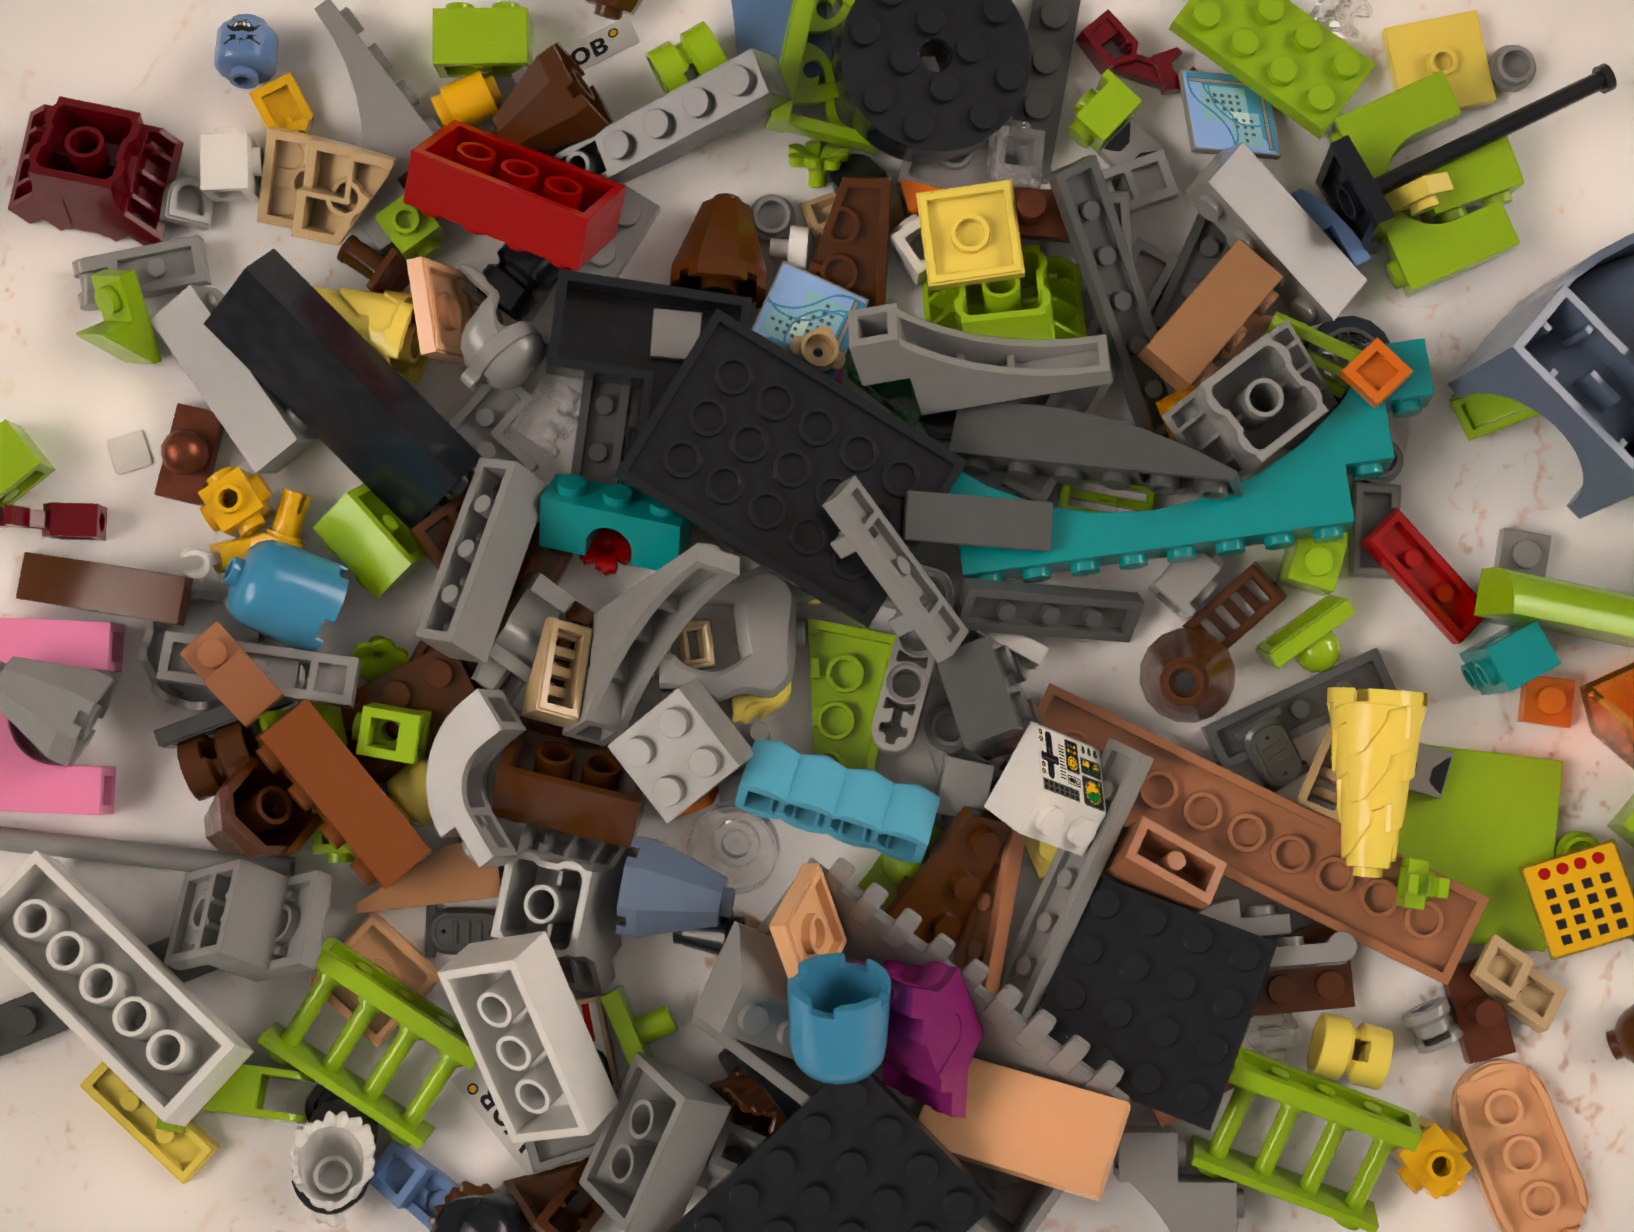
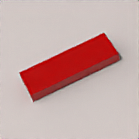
M1398 507L1390 509L1359 541L1452 644H1461L1483 621V617L1474 616L1477 594Z

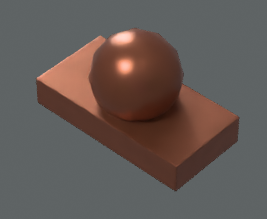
M177 403L170 434L166 436L161 445L163 461L154 495L202 507L205 505L198 492L208 486L206 480L213 474L224 432V427L213 411Z

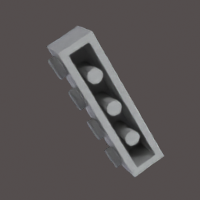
M1244 142L1220 151L1185 191L1195 202L1197 211L1205 219L1212 221L1227 237L1226 240L1230 247L1240 239L1283 276L1273 289L1288 303L1291 314L1310 327L1334 321L1368 281Z
M189 285L151 317L150 322L255 474L278 473L319 439L204 325V322L225 295L216 288Z
M479 458L414 637L449 658L486 664L540 514V497L548 484L519 462Z

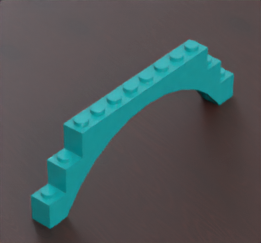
M1425 338L1385 344L1413 372L1378 408H1372L1350 387L1342 402L1302 444L1258 475L1241 482L1243 485L1242 496L1227 495V499L1224 500L1203 498L1152 511L1093 513L1053 507L1051 551L1046 553L959 546L963 578L1003 581L1004 579L1022 577L1024 583H1037L1051 579V573L1070 570L1071 576H1088L1100 572L1099 566L1119 564V569L1131 570L1147 566L1149 559L1167 557L1168 563H1183L1196 559V553L1216 550L1217 556L1225 557L1244 553L1246 551L1245 546L1265 544V549L1278 550L1293 546L1295 539L1313 537L1315 543H1329L1343 539V533L1349 532L1355 522L1347 475H1353L1354 480H1369L1382 476L1383 470H1388L1395 458L1387 413L1392 412L1395 418L1418 415L1423 411L1422 408H1426L1434 396ZM963 471L949 494L1025 500L988 487Z

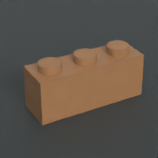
M1238 239L1137 357L1180 394L1191 384L1198 387L1218 368L1212 360L1219 351L1224 348L1230 353L1248 333V330L1242 325L1254 312L1257 316L1261 317L1278 298L1279 295L1273 288L1283 276Z

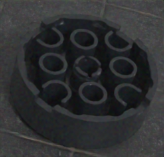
M855 0L837 35L832 59V71H834L835 84L839 95L838 101L855 130L880 151L894 158L919 164L959 159L986 144L1016 111L1025 93L1031 67V51L1027 30L1012 0ZM934 56L939 65V72H933L925 68L920 57Z

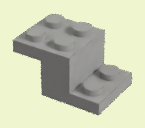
M242 858L185 873L164 966L182 971L210 965L255 982L315 970L316 961L322 949L321 936L325 917L331 906L332 898L330 893L334 876L321 870H315L288 877Z

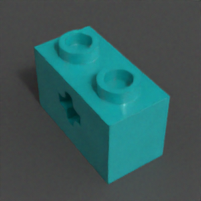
M1538 621L1507 627L1459 653L1464 662L1461 665V672L1466 682L1473 690L1479 689L1482 695L1511 692L1561 664Z

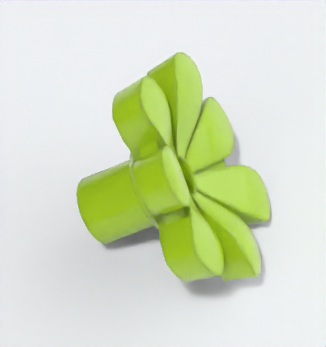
M820 140L808 141L805 143V146L799 143H792L789 145V164L792 167H805L808 169L809 187L823 188L827 185V170H839L841 162L848 160L850 149L841 148V146L835 144H828L821 148Z

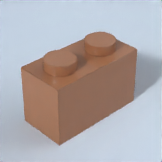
M1142 816L1121 831L1104 872L1136 890L1199 912L1211 904L1228 863Z

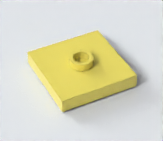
M1477 10L1387 27L1382 31L1381 34L1394 91L1442 70L1461 111L1492 105L1496 101Z
M1012 179L916 193L929 291L1025 277Z

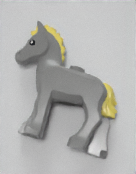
M762 566L740 574L720 589L704 606L721 605L733 607L736 637L741 660L727 669L708 672L685 665L676 655L665 654L659 664L661 701L674 692L673 690L697 678L725 714L730 710L732 711V723L741 721L743 724H747L754 716L762 720L765 716L777 711L789 700L791 694L796 647H805V618H796V607L804 604L820 605L821 602Z

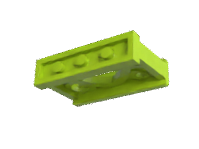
M792 0L778 64L792 100L768 112L764 129L779 133L785 131L857 149L874 155L878 150L866 141L855 128L847 127L839 119L835 107V101L838 100L839 95L835 84L834 71H832V64L820 48L807 42L808 33L823 34L837 28L848 15L855 0ZM836 1L842 5L837 14L831 19H824L817 12V5L821 2L827 3L831 11ZM815 62L819 64L824 76L823 85L818 86L819 73L814 78H808L804 74L803 68L807 63ZM825 104L827 122L791 113L792 107Z

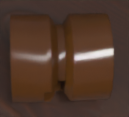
M240 721L216 729L215 738H210L208 735L203 734L177 745L180 769L190 791L198 801L214 797L218 789L242 761L250 757H259L255 751L260 748V745L255 739L256 736L250 726L246 728Z

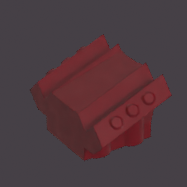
M59 96L56 104L53 106L44 104L30 112L8 210L29 224L44 219L60 231L66 228L101 234V236L109 237L115 242L129 236L143 246L162 241L166 221L160 220L162 195L168 184L176 180L184 143L163 128L145 125L140 112Z

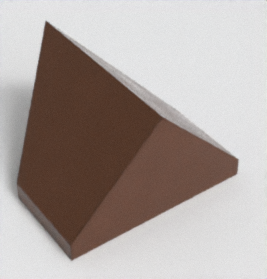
M589 1157L537 1174L524 1175L503 1181L512 1197L518 1201L520 1209L530 1225L538 1232H590L605 1212L578 1183Z

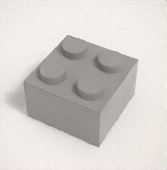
M697 678L677 688L607 746L667 824L693 806L754 757L751 746Z

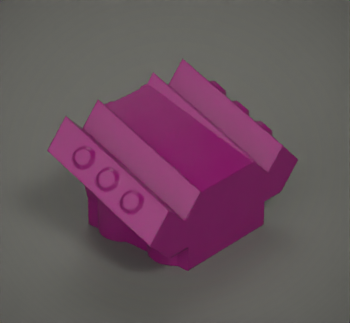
M845 958V962L866 966L864 962ZM898 960L884 961L879 965L887 970L891 979V997L887 1046L882 1062V1082L898 1090L900 1094L912 1097L916 1102L932 1107L934 1111L944 1113L950 1117L966 1118L968 1069L976 1047L984 1035V1031L959 967L948 966L938 961H930L925 965H906Z

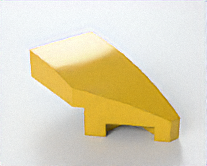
M289 72L249 92L267 129L275 126L309 133L314 114L293 73Z

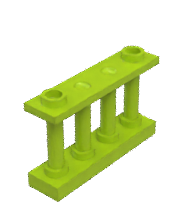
M330 936L322 943L321 953L316 961L315 967L318 969L319 977L288 1026L285 1028L278 1022H275L261 1034L257 1042L267 1048V1054L274 1061L282 1065L294 1066L387 1128L389 1136L399 1144L404 1146L412 1145L420 1150L435 1130V1127L423 1120V1118L455 1069L465 1066L472 1070L477 1064L458 1019L335 937ZM343 985L358 995L357 999L360 1003L328 1053L324 1054L302 1038L335 987ZM384 1012L399 1022L398 1027L400 1031L366 1082L342 1065L375 1014ZM424 1039L439 1049L438 1053L441 1057L409 1106L405 1108L384 1094L383 1091L416 1040L421 1041Z
M1241 1047L1228 1081L1235 1089L1212 1140L1210 1141L1193 1134L1189 1141L1191 1165L1208 1177L1215 1179L1224 1177L1333 1218L1335 1222L1346 1229L1354 1231L1362 1229L1367 1232H1377L1379 1223L1375 1205L1368 1198L1391 1149H1397L1399 1146L1415 1152L1422 1138L1417 1114ZM1263 1095L1278 1101L1281 1106L1259 1155L1255 1158L1230 1147L1252 1098ZM1308 1112L1324 1118L1327 1124L1303 1175L1279 1167L1276 1164L1299 1114ZM1353 1129L1371 1136L1373 1141L1349 1192L1322 1183L1345 1131L1348 1132Z

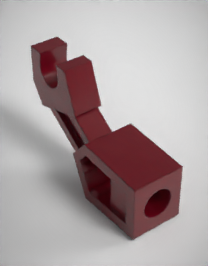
M1109 9L1084 28L1075 40L1101 75L1109 69L1114 75L1160 90L1161 95L1178 94L1181 91L1178 74L1172 68V62L1183 54L1181 50L1176 47L1155 54L1151 58L1137 54L1139 42ZM1112 40L1119 48V52L1124 53V55L1112 59V55L1108 54L1103 47ZM1194 66L1190 69L1192 71H1197Z
M50 502L44 503L43 511L21 506L4 505V507H0V528L42 530V537L60 540L106 541L107 507L93 503Z

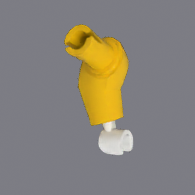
M282 488L278 509L271 528H266V532L261 531L244 538L240 537L213 543L210 545L209 553H204L203 550L197 547L185 549L181 554L182 558L199 555L203 559V564L198 570L185 571L184 574L190 578L198 579L205 576L212 566L218 574L225 573L229 562L234 556L242 558L251 546L260 541L273 539L304 549L306 544L303 543L304 538L300 537L306 513L312 501V496Z

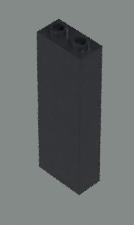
M272 249L242 271L204 322V325L410 530L450 501L447 498L449 494L457 499L469 487L473 477L470 472L477 466L479 458L483 457L275 249Z

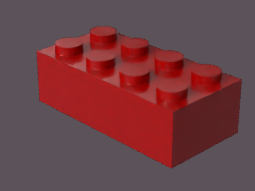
M455 119L411 150L403 202L419 208L426 216L444 218L462 225L469 233L487 235L505 242L512 250L530 252L548 259L552 265L558 268L578 271L616 237L627 186Z

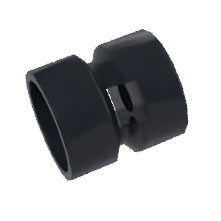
M504 243L497 252L500 262L498 264H487L482 273L487 281L499 292L500 298L497 307L515 321L520 322L523 321L537 303L534 296L535 292H546L559 276L560 268L552 265L548 259L530 252L512 250ZM472 283V285H473L479 292H482L477 286H475V285Z

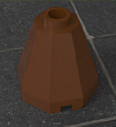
M557 42L540 53L532 62L492 118L496 129L491 133L541 153L593 137L610 125L613 120L598 91L593 85L589 87L582 78L585 75L582 68Z
M720 193L702 202L672 263L670 286L750 297L752 302L756 301V309L762 307L767 296V269L750 205L742 202L738 196L729 193Z
M250 757L242 761L218 789L204 817L206 839L220 852L250 858L290 857L300 851L320 825L319 815L317 812L313 814L312 808L305 812L287 791L293 783L281 769L274 774L259 757Z

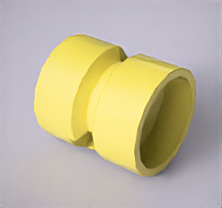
M1322 1012L1314 1025L1307 1056L1308 1072L1338 1080L1342 1075H1346L1350 1084L1377 1091L1382 1087L1386 1079L1392 1059V1030L1364 1022L1355 1028L1352 1020L1349 1018Z

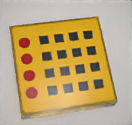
M1615 839L1518 867L1551 961L1634 937V891Z

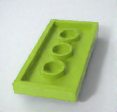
M1189 0L1169 27V30L1318 139L1326 132L1376 65L1289 0Z

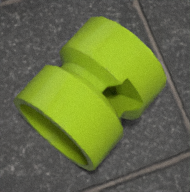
M704 21L680 33V42L678 44L666 41L645 54L665 94L728 61L717 39Z

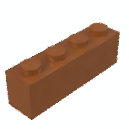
M308 699L300 701L255 737L261 745L255 751L272 773L275 774L280 769L293 783L287 789L289 794L305 812L310 808L317 812L324 821L318 827L335 849L338 850L343 845L355 858L350 867L367 887L375 883L379 888L387 889L432 851Z

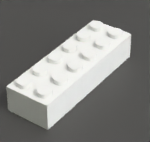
M35 850L0 886V959L163 1122L185 1127L254 1051L167 966H164V963L58 860Z

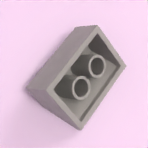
M734 921L692 1013L720 1034L794 1059L789 1038L788 977L773 936Z
M636 1052L617 1095L619 1103L609 1113L578 1183L624 1232H668L683 1217L720 1131L725 1124L731 1106L706 1083L646 1054Z

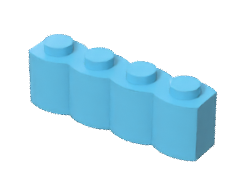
M754 740L752 746L754 757L747 761L738 788L735 806L759 817L781 819L785 823L807 832L828 834L834 839L852 846L875 849L896 860L910 863L922 862L938 810L939 796L920 784L893 783L872 769H847L827 755L800 754L782 741Z

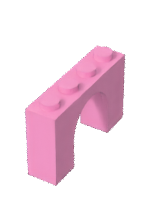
M0 618V661L7 664L15 656L97 671L122 672L125 625L101 621ZM0 711V811L84 815L114 814L116 767L82 765L69 767L53 762L40 754L31 741Z

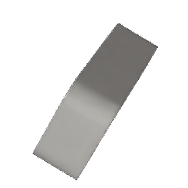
M921 565L933 583H937L945 589L946 595L944 598L952 607L954 590L950 577L937 568ZM887 596L882 606L897 610L894 602ZM909 633L900 637L896 635L872 722L871 733L875 745L882 753L888 756L906 754L913 747L936 667L935 658L928 649L915 651L909 648L906 644V637ZM904 674H911L920 681L918 693L909 698L900 697L893 691L895 680ZM888 703L901 710H915L912 716L903 711L900 723L902 731L907 733L905 738L897 737L894 744H888L886 734L881 732L883 727L890 728L895 717L894 708L886 709Z

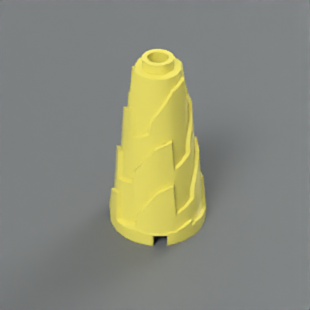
M311 285L406 381L419 383L430 357L420 354L412 294L391 290L377 293L345 287L336 290Z
M1328 687L1327 706L1331 727L1332 772L1336 774L1337 810L1339 822L1341 823V857L1346 858L1347 866H1353V876L1383 878V869L1391 868V862H1396L1399 832L1406 812L1409 783L1415 776L1421 727L1428 705V693L1371 688L1356 690V688Z

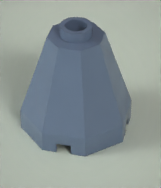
M640 836L633 837L630 847L640 848L637 858L627 856L624 865L617 903V916L625 917L626 922L616 925V934L641 937L717 927L720 925L722 917H731L735 889L727 888V876L660 840Z

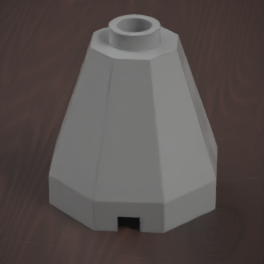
M13 656L7 664L0 661V711L46 757L64 766L72 767L95 734L96 730L92 728L98 717L103 719L119 681L94 669Z

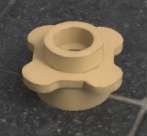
M820 326L816 330L807 333L804 337H794L790 343L789 348L793 355H796L799 359L821 372L830 369L838 371L845 364V355L839 351L838 341L834 336V332L829 327ZM816 349L820 350L822 356L816 357L813 351Z

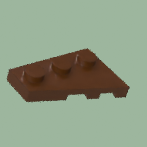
M964 806L927 850L928 859L912 878L905 876L894 890L898 895L884 912L896 920L905 908H910L922 918V922L913 934L925 943L930 944L939 933H943L956 944L1011 827L991 812Z

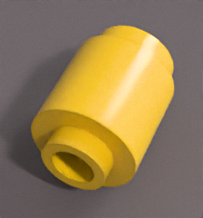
M480 70L440 87L441 93L430 97L444 127L455 119L474 126L494 117L498 111L496 105L504 102L493 75L483 78Z

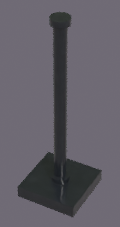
M1602 63L1592 69L1591 75L1376 178H1373L1349 135H1346L1330 144L1315 182L1330 208L1352 229L1361 241L1364 249L1367 250L1369 255L1378 252L1395 218L1394 212L1384 197L1385 194L1599 91L1606 94L1614 90L1617 86L1615 74L1609 65Z

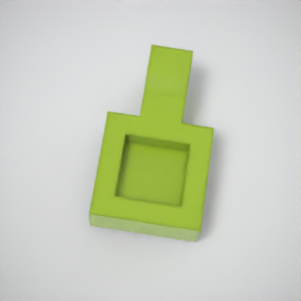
M1400 857L1395 905L1424 910L1425 900L1431 901L1433 897L1448 899L1450 879L1435 877V872L1429 871L1430 861Z

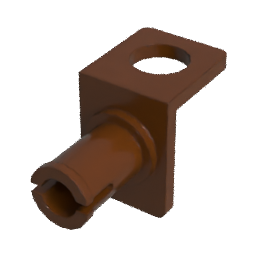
M351 235L338 252V261L347 264L369 279L366 287L371 292L384 293V290L403 292L410 284L407 261L394 247L384 256L360 241L357 236Z

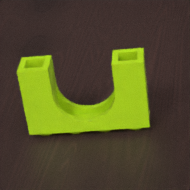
M1440 70L1335 118L1331 128L1333 134L1328 136V140L1331 144L1349 135L1373 178H1376L1388 172L1390 161L1402 148L1455 124L1461 115V110L1443 71ZM1499 200L1456 220L1442 224L1423 223L1410 218L1402 211L1394 212L1395 218L1381 245H1384L1391 262L1385 264L1392 285L1396 290L1403 287L1406 296L1410 297L1514 251L1520 244V241L1502 201Z

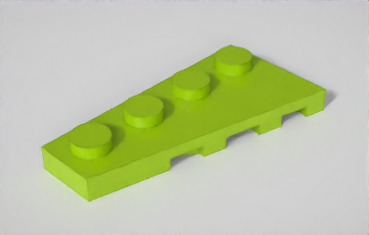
M808 618L814 755H827L847 769L875 770L879 749L875 745L871 733L872 722L896 635Z

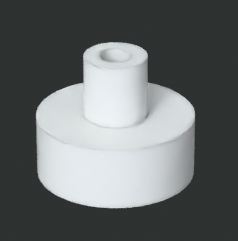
M791 225L789 239L771 238L769 257L787 258V263L806 271L810 227Z

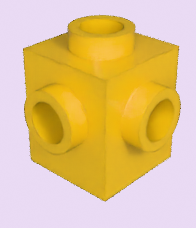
M229 466L215 472L206 480L208 486L198 492L205 504L200 508V512L212 530L215 532L221 530L223 533L235 538L240 536L244 538L255 534L267 524V519L276 514L274 507L268 500L273 497V494L261 475L252 474L239 466L235 469ZM237 495V503L229 508L226 501Z
M1420 1115L1418 1122L1422 1138L1415 1152L1398 1146L1397 1149H1391L1390 1153L1401 1165L1396 1173L1404 1184L1414 1194L1422 1191L1437 1200L1440 1196L1447 1197L1459 1190L1465 1182L1464 1176L1473 1167L1462 1155L1468 1150L1467 1147L1450 1128L1447 1127L1442 1131L1436 1122Z

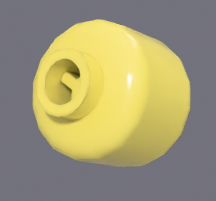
M426 758L414 764L408 763L387 782V789L390 793L387 797L411 826L416 824L421 828H428L434 824L426 793L428 763Z

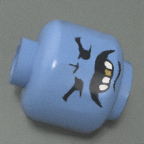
M252 14L233 16L230 20L222 23L217 30L214 57L215 68L232 85L242 89L255 88L258 84L269 81L276 73L278 36L261 17Z

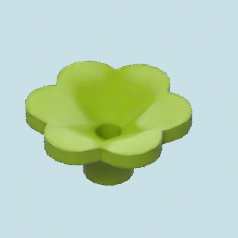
M379 635L373 636L368 642L359 643L353 648V657L359 658L362 661L360 675L368 683L409 661V654L406 649L396 647L392 640Z

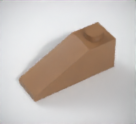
M460 837L459 843L445 845L412 867L387 889L379 888L356 903V914L499 897L505 866L479 868L464 852L462 847L463 840Z

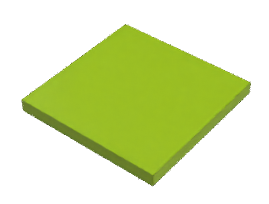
M1430 745L1454 752L1441 799H1436L1408 790L1406 812L1399 832L1397 853L1407 858L1430 861V869L1490 898L1468 943L1486 945L1490 936L1496 934L1517 949L1545 952L1546 936L1523 870L1527 867L1554 860L1563 761Z

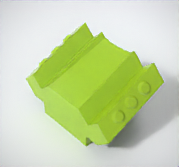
M1040 244L1021 246L1025 277L932 291H929L927 279L922 282L924 320L968 333L1000 338L1045 340L1087 337L1080 268L1062 256L1046 257L1040 251Z

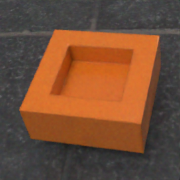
M1377 337L1341 371L1340 377L1372 408L1376 409L1411 376L1413 370Z
M1538 676L1521 686L1517 722L1570 728L1576 680Z

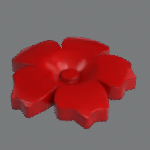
M600 528L586 555L579 554V558L583 561V565L594 563L595 569L602 571L607 576L617 573V561L622 565H627L631 561L632 550L628 540L621 533L613 529L609 533L608 528Z

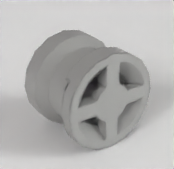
M1446 997L1422 1003L1410 1009L1402 1016L1405 1025L1413 1029L1417 1036L1415 1045L1420 1054L1442 1049L1456 1042L1464 1035L1460 1025L1453 1022L1449 1015L1451 1006Z

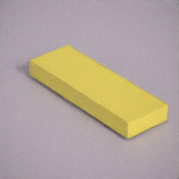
M103 1061L79 1085L183 1185L188 1183L221 1147L193 1119L186 1125L184 1134L155 1129L158 1116Z

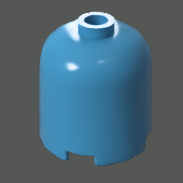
M271 539L257 542L245 552L242 558L234 556L226 568L223 583L229 585L227 594L229 611L237 622L247 628L294 649L315 652L324 641L316 637L324 621L327 620L335 623L344 602L349 580L340 576L347 572L348 567L282 541Z
M844 953L817 955L798 964V974L793 978H789L787 982L789 1038L791 1052L796 1065L810 1078L835 1085L855 1083L869 1077L882 1064L887 1046L891 997V979L887 970L871 959H866V966L845 962Z

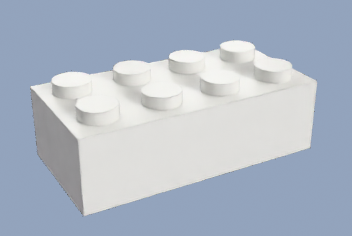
M546 931L469 943L437 972L513 1144L590 1135L619 1103Z

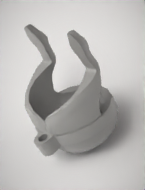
M461 263L458 265L459 269L482 292L470 287L462 288L463 292L479 308L469 320L461 335L460 349L467 369L461 375L460 380L471 390H475L482 383L489 384L493 388L503 391L517 388L525 383L543 362L546 352L545 342L542 339L543 336L527 321H520L508 327L502 325V314L497 310L500 298L499 292L487 281L482 272L468 264Z

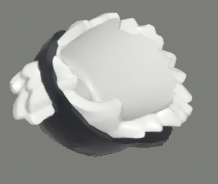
M343 1099L328 1100L319 1105L313 1111L308 1123L294 1130L295 1146H292L289 1150L292 1157V1185L298 1198L307 1207L311 1220L317 1224L323 1222L332 1228H338L339 1225L344 1224L343 1212L353 1207L364 1197L370 1180L374 1176V1153L378 1139L379 1123Z

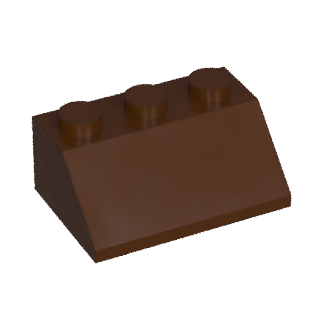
M520 715L519 719L526 730L507 745L497 767L491 806L494 815L516 823L535 825L555 830L562 834H572L601 841L608 845H618L632 849L630 846L633 837H636L647 797L607 747L609 744L601 746L562 735L563 727L525 718Z

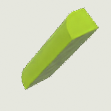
M1500 567L1481 569L1474 616L1518 625L1538 621L1542 630L1634 648V595Z

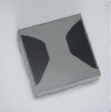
M1131 117L1099 151L1098 155L1110 167L1162 149L1165 152L1166 148Z
M1419 742L1415 776L1410 780L1409 791L1441 799L1454 752Z

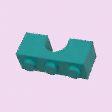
M556 473L540 497L539 546L586 555L600 528H610L618 531L628 540L632 550V566L656 571L691 548L692 524L624 484H606L586 480L575 474L562 475Z

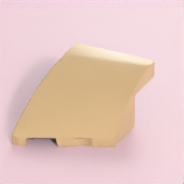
M275 126L269 127L267 130L257 222L292 229L291 236L339 246L395 167L397 158L312 134Z

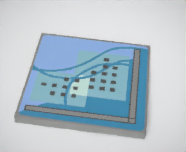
M1180 69L1178 78L1191 152L1217 155L1220 151L1244 142L1257 158L1279 160L1281 152L1272 104L1231 74Z
M783 261L752 330L790 352V343L794 337H804L810 331L816 330L820 326H826L834 332V336L839 344V351L845 355L849 348L848 311L866 308L869 300ZM816 349L813 351L816 357L822 356L820 350ZM830 369L822 373L835 379L838 371Z

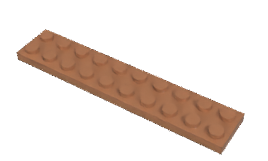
M1049 683L1038 705L1043 723L1042 726L1095 747L1100 751V757L1109 738H1112L1154 758L1124 823V827H1128L1142 816H1145L1228 863L1223 876L1337 932H1347L1357 942L1448 986L1490 899L1489 897L1450 879L1448 899L1433 897L1431 901L1425 900L1424 910L1396 906L1400 857L1405 856L1397 853L1396 862H1391V868L1383 869V878L1353 876V866H1347L1346 858L1341 857L1340 824ZM1434 871L1435 877L1448 878Z

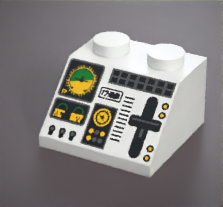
M1031 721L984 807L1019 834L1083 856L1106 816L1100 751L1091 745Z

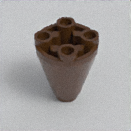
M1179 628L1162 634L1148 647L1140 664V686L1146 701L1158 714L1175 722L1196 723L1213 717L1227 704L1235 685V666L1229 650L1217 637L1199 628ZM1188 672L1194 677L1195 683L1192 689L1182 691L1176 687L1175 678L1179 673Z

